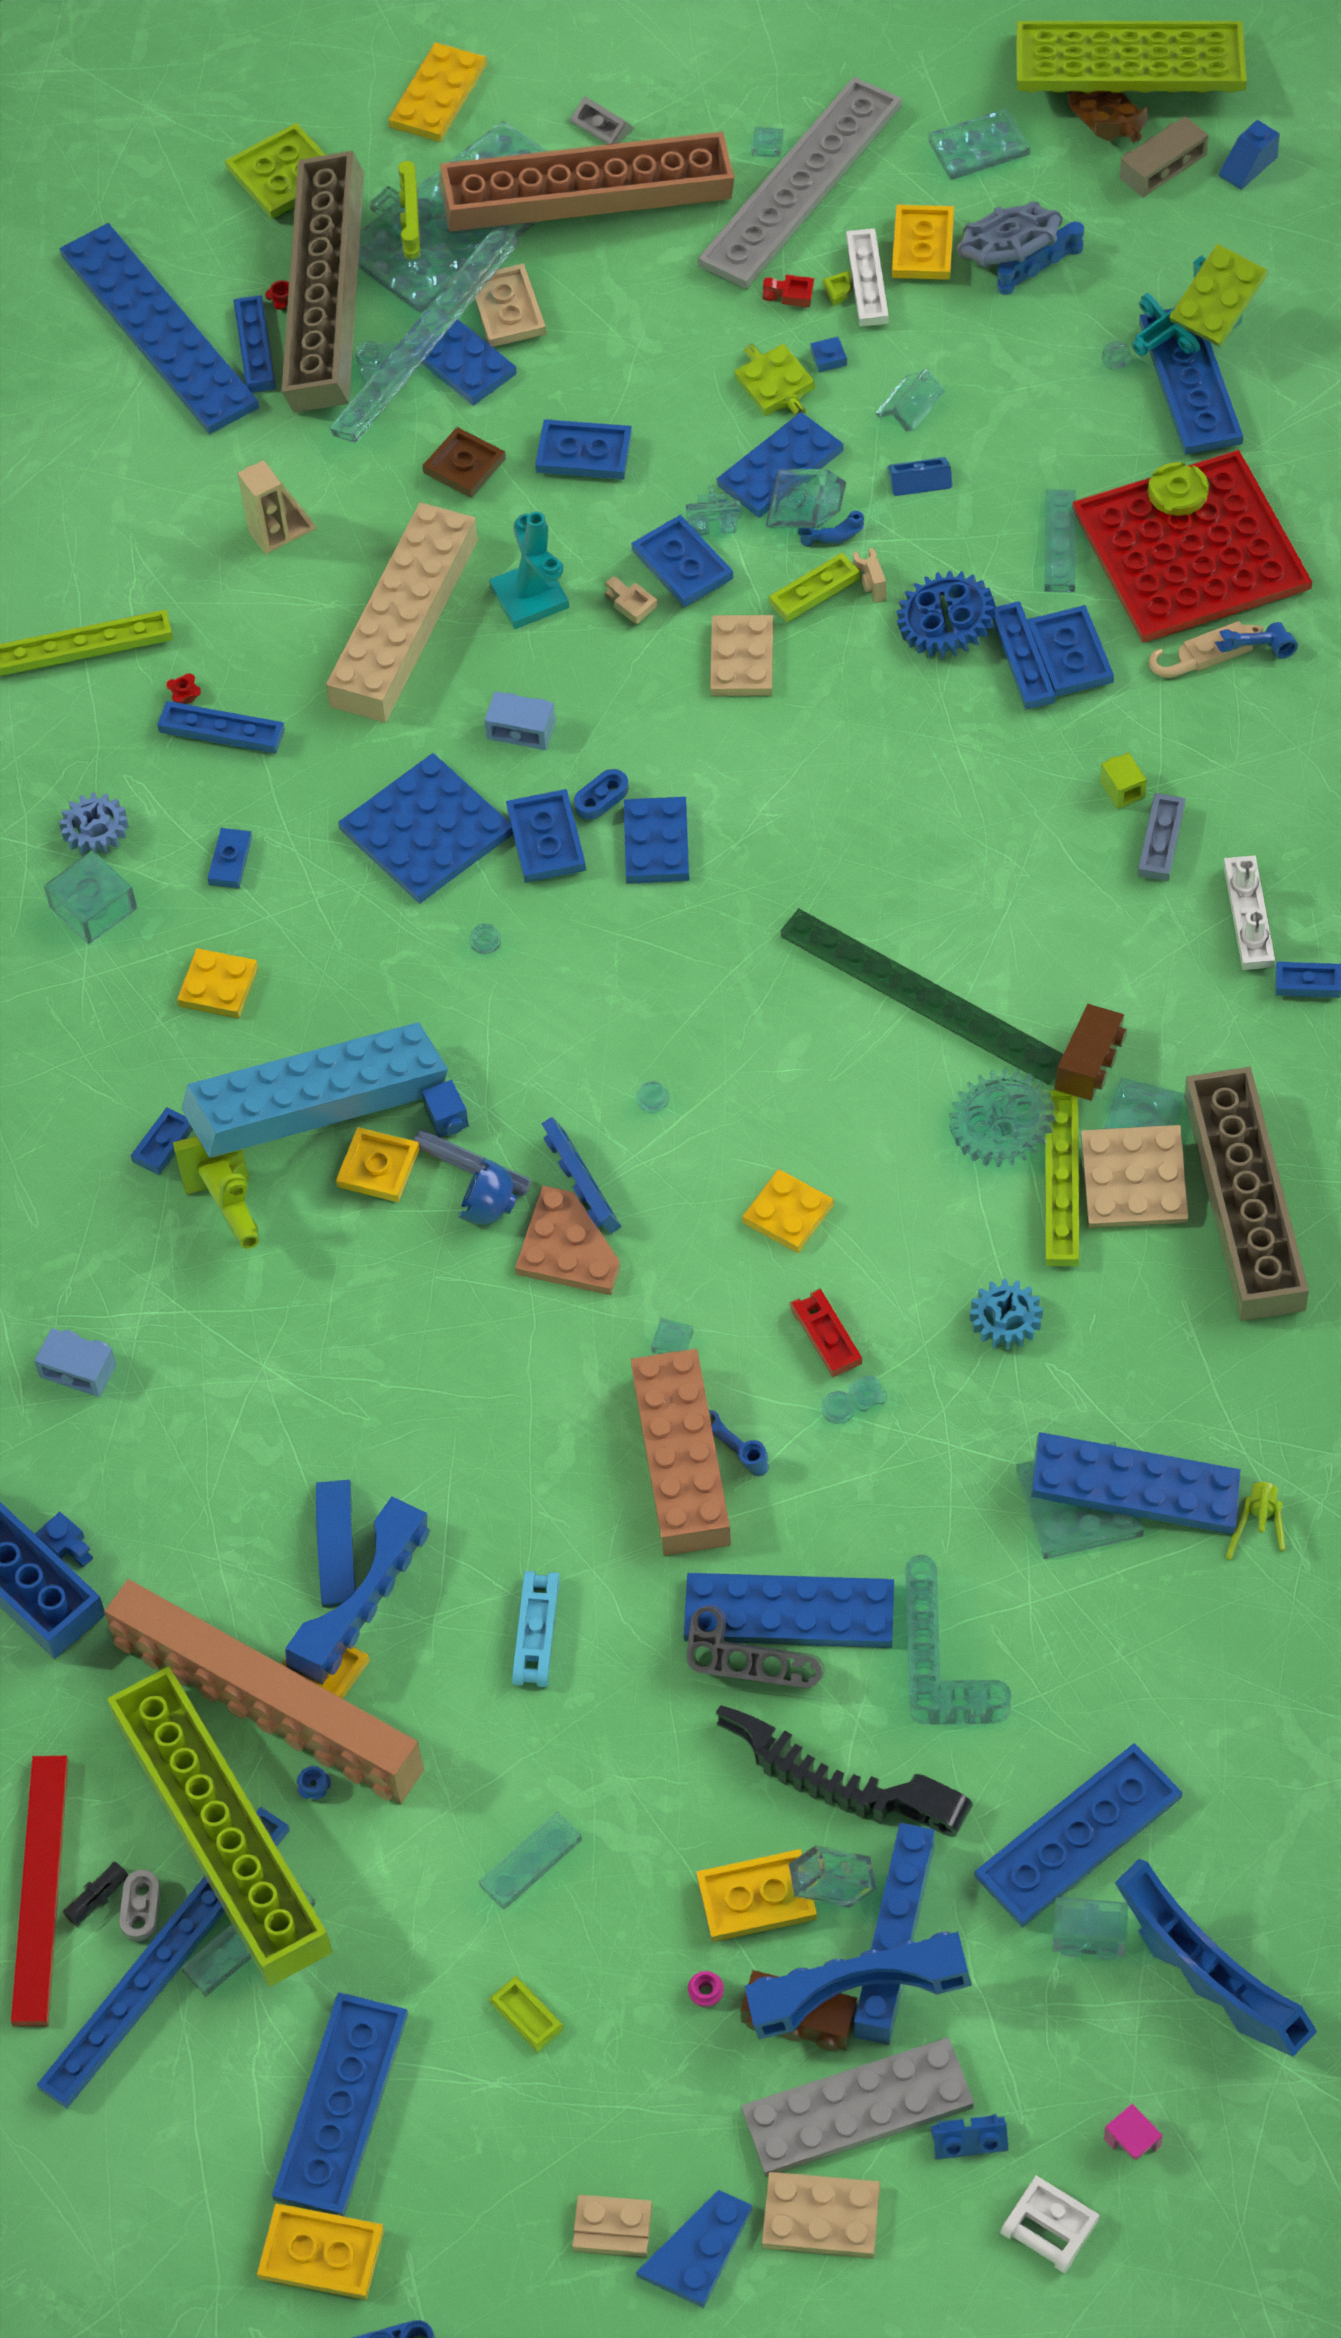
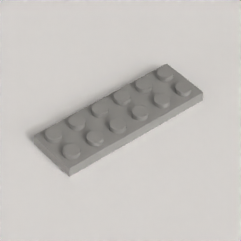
M947 2037L741 2105L762 2170L765 2177H768L769 2172L780 2173L973 2109L974 2102L950 2038Z

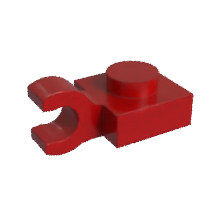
M787 274L785 281L770 277L764 278L762 299L765 301H775L782 297L781 304L810 308L815 278Z

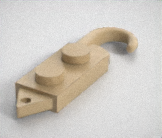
M1237 621L1187 640L1179 648L1178 656L1180 663L1169 667H1162L1157 663V658L1163 654V650L1158 649L1149 658L1150 669L1154 674L1162 678H1174L1195 669L1200 671L1252 651L1253 645L1239 646L1237 649H1232L1229 652H1220L1215 644L1217 641H1224L1219 633L1220 631L1229 629L1239 634L1263 632L1264 627L1242 625Z

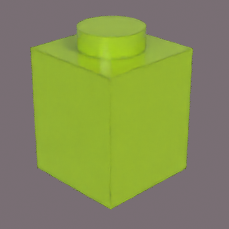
M1129 752L1121 756H1113L1106 760V762L1101 763L1100 783L1117 809L1145 798L1147 779Z

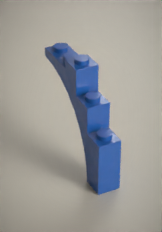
M1139 1858L1114 1882L1140 1923L1141 1928L1138 1932L1152 1955L1180 1968L1196 1995L1223 2006L1239 2033L1292 2057L1317 2033L1302 2005L1282 1996L1246 1971L1197 1926L1165 1888L1147 1861Z

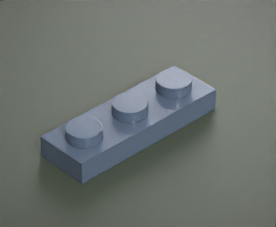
M1154 794L1138 867L1139 877L1169 881L1186 798Z

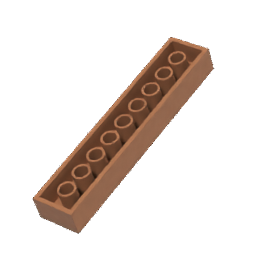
M715 132L441 163L439 186L450 232L732 199L734 174L724 133Z
M130 1579L125 1582L104 1612L109 1624L108 1628L111 1631L113 1643L118 1649L127 1654L134 1652L141 1656L145 1664L155 1670L170 1666L181 1685L187 1686L190 1684L197 1688L199 1693L211 1702L218 1700L227 1705L228 1710L237 1717L244 1718L246 1716L254 1720L256 1725L265 1733L273 1735L275 1732L284 1737L286 1743L295 1750L302 1751L305 1749L312 1753L320 1764L331 1768L333 1765L342 1770L344 1776L356 1784L363 1782L372 1787L373 1792L386 1801L393 1799L401 1804L424 1772L418 1741Z

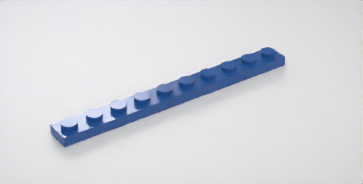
M260 1807L256 1813L277 1847L290 1831L289 1826ZM205 1876L37 2083V2087L42 2093L64 2108L68 2109L224 1914L225 1910Z

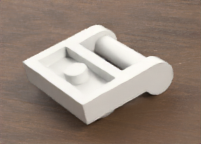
M1036 2175L1004 2223L1000 2234L1009 2240L1012 2238L1017 2239L1055 2263L1054 2268L1065 2274L1099 2221L1100 2215ZM1025 2216L1066 2241L1068 2244L1062 2251L1022 2226L1021 2222Z

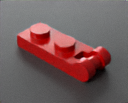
M821 1289L811 1292L810 1297L802 1301L798 1298L789 1303L794 1317L800 1322L832 1378L862 1364V1356ZM814 1309L818 1310V1312L812 1315L809 1314Z

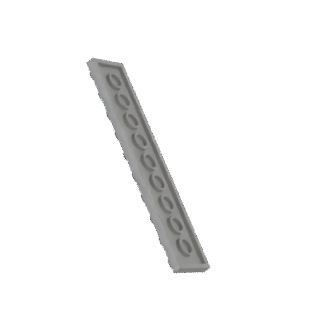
M853 77L699 256L698 267L747 289L901 108L902 98Z

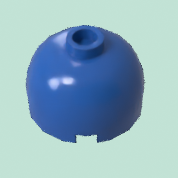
M483 1157L479 1165L484 1166V1169H481L480 1173H474L461 1204L462 1207H467L466 1211L459 1212L458 1218L478 1225H490L498 1221L504 1212L511 1213L517 1196L512 1194L514 1183L509 1172L498 1163Z

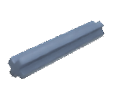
M420 1130L414 1138V1141L419 1142L420 1150L472 1174L475 1172L480 1173V1170L484 1169V1166L479 1165L483 1158L482 1156L425 1130ZM504 1167L511 1175L514 1183L512 1192L525 1196L531 1187L530 1178Z

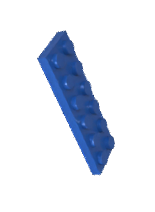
M1140 314L1139 324L1142 331L1157 321L1153 315ZM1188 331L1196 338L1200 345V350L1196 353L1186 354L1180 348L1178 340L1173 336L1149 351L1185 455L1243 444V434L1209 341Z
M1039 1432L1036 1439L1030 1497L1233 1534L1237 1522L1241 1469Z
M687 1573L684 1641L689 1640L691 1619L696 1610L706 1605H715L720 1607L726 1616L725 1642L892 1648L894 1579ZM704 1612L701 1615L700 1623L704 1629L712 1631L717 1626V1618L711 1612Z
M1133 1743L975 1870L974 1877L1023 1928L1182 1798L1183 1792Z
M340 1992L337 1993L272 2193L274 2201L317 2212L345 2216L408 2017L407 2009Z

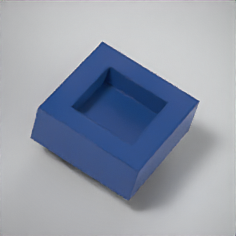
M839 337L810 343V351L819 372L847 366V357Z

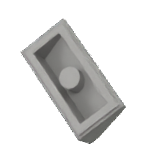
M585 96L570 118L572 123L608 145L621 142L634 129L628 122Z

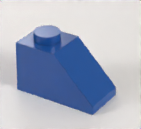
M1257 119L1239 135L1219 172V177L1242 190L1278 158L1280 133Z

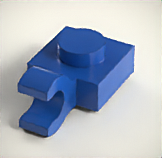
M60 1511L35 1533L60 1559L68 1553L82 1567H85L93 1559V1556L88 1553L90 1548L82 1541L85 1538L83 1531Z

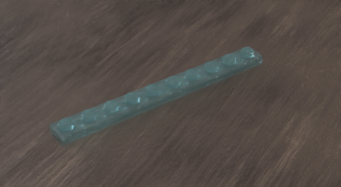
M497 229L490 231L331 425L330 430L334 437L354 443L360 439L519 244L515 234Z

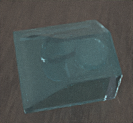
M778 469L766 526L768 528H819L841 510L847 482L828 469Z

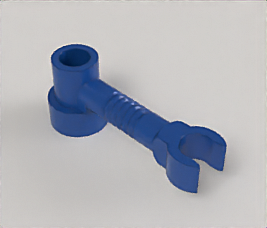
M1281 622L1270 624L1266 632L1239 634L1238 632L1225 629L1219 632L1224 641L1215 642L1219 651L1223 653L1237 649L1239 646L1268 644L1271 646L1276 657L1280 659L1290 657L1298 649V643L1294 636L1286 631Z
M709 1410L711 1417L715 1420L711 1425L713 1436L739 1455L743 1466L755 1476L765 1475L769 1470L767 1462L768 1453L765 1446L757 1440H750L744 1443L725 1427L717 1412Z

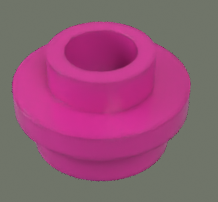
M699 1972L688 1983V1995L691 2001L698 2006H714L723 1997V1981L713 1972ZM704 1986H709L713 1989L708 1995H703L699 1992Z

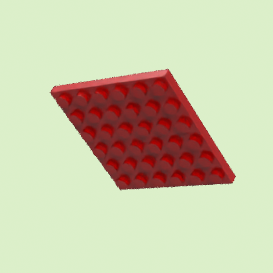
M1240 450L1188 465L1191 468L1192 465L1199 468L1206 475L1209 484L1206 502L1200 509L1191 514L1178 516L1166 514L1158 510L1150 502L1148 495V484L1151 477L1072 502V511L1142 643L1312 589L1313 581Z

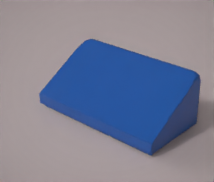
M945 457L887 466L892 491L895 496L949 489L952 487L951 467Z

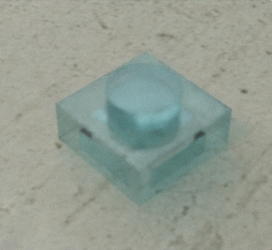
M755 127L751 146L752 156L780 158L784 137L783 129Z
M661 1318L651 1345L652 1353L664 1354L687 1350L693 1335V1326Z

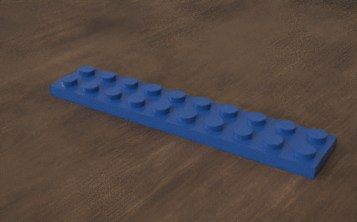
M109 223L59 248L61 257L209 435L259 408L257 398Z

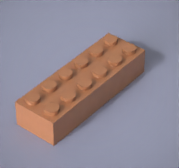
M697 1348L632 1358V1378L663 1556L730 1546V1524Z

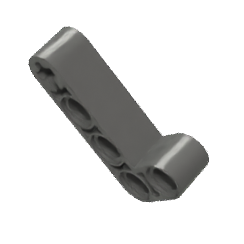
M703 1606L697 1609L692 1616L687 1648V1662L694 1671L802 1688L812 1687L823 1678L825 1672L824 1664L816 1655L725 1642L726 1616L718 1606ZM704 1612H711L717 1618V1626L712 1631L704 1629L700 1623L701 1615ZM704 1646L711 1650L713 1659L709 1665H702L697 1661L695 1653L699 1647ZM739 1651L746 1656L747 1666L744 1670H737L731 1666L730 1656L733 1652ZM773 1656L780 1660L782 1670L778 1675H771L765 1670L764 1662L767 1657ZM790 1659H794L792 1667L800 1668L806 1662H810L811 1669L816 1670V1674L810 1676L808 1680L804 1679L805 1674L798 1671L790 1673L791 1678L786 1677L790 1669Z

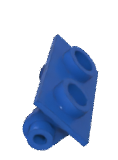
M997 2114L971 2118L970 2127L964 2126L963 2119L938 2121V2125H931L935 2159L1008 2151L1007 2123L1004 2117H997Z

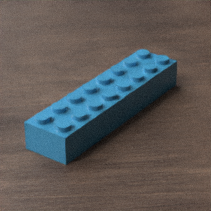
M417 1022L187 1084L181 1110L209 1158L421 1100L423 1099V1090L445 1082L448 1068L421 1024Z

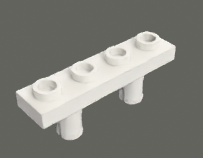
M1256 855L1224 858L1223 866L1242 970L1272 968L1275 965V957Z

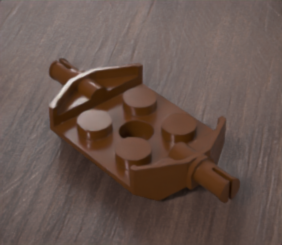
M1070 91L1068 93V107L1097 137L1110 141L1118 137L1127 136L1133 143L1141 140L1142 134L1140 131L1147 122V107L1140 111L1123 92L1094 91L1085 93L1082 91Z

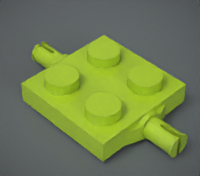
M783 343L769 352L761 354L754 344H749L750 348L747 345L744 348V353L751 361L735 370L734 375L735 379L765 417L778 409L787 407L790 408L795 416L800 412L805 414L806 409L799 400L803 395L815 389V382L787 346Z

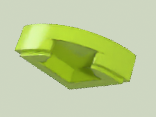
M849 270L822 279V286L833 306L843 302L851 291V274Z

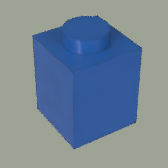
M452 1079L422 1091L424 1108L438 1137L454 1135L462 1129L469 1127L467 1110Z

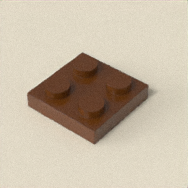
M456 427L422 465L423 473L472 498L505 461L506 455L504 450Z

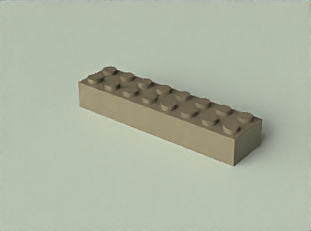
M1251 1067L1186 1076L1185 1103L1240 1321L1306 1311L1309 1289Z

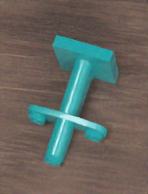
M1202 255L1193 261L1194 278L1206 261V258ZM1146 293L1141 296V301L1138 303L1139 307L1147 316L1153 315L1157 321L1135 336L1136 340L1131 343L1132 348L1140 357H1143L1172 336L1178 340L1180 348L1186 354L1196 353L1200 350L1198 341L1191 333L1170 321L1169 316L1174 308L1166 313L1152 295ZM1242 315L1233 329L1242 323Z
M541 512L522 514L514 523L513 531L521 551L519 568L489 579L490 588L514 630L570 608L569 599L557 581L562 576L564 566L558 558L547 551L548 524L545 521L544 514Z

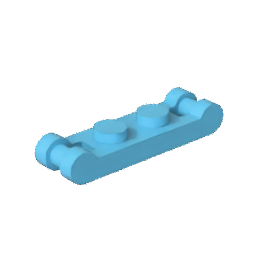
M536 1571L524 1572L513 1666V1685L524 1686V1682L537 1683V1687H548L560 1573L549 1572L548 1575H536ZM535 1589H547L546 1593H534ZM526 1661L538 1662V1669H526Z

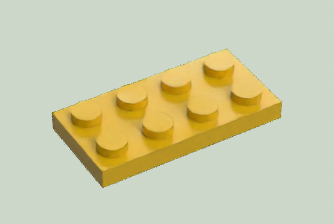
M435 42L389 117V127L441 142L486 67V56Z

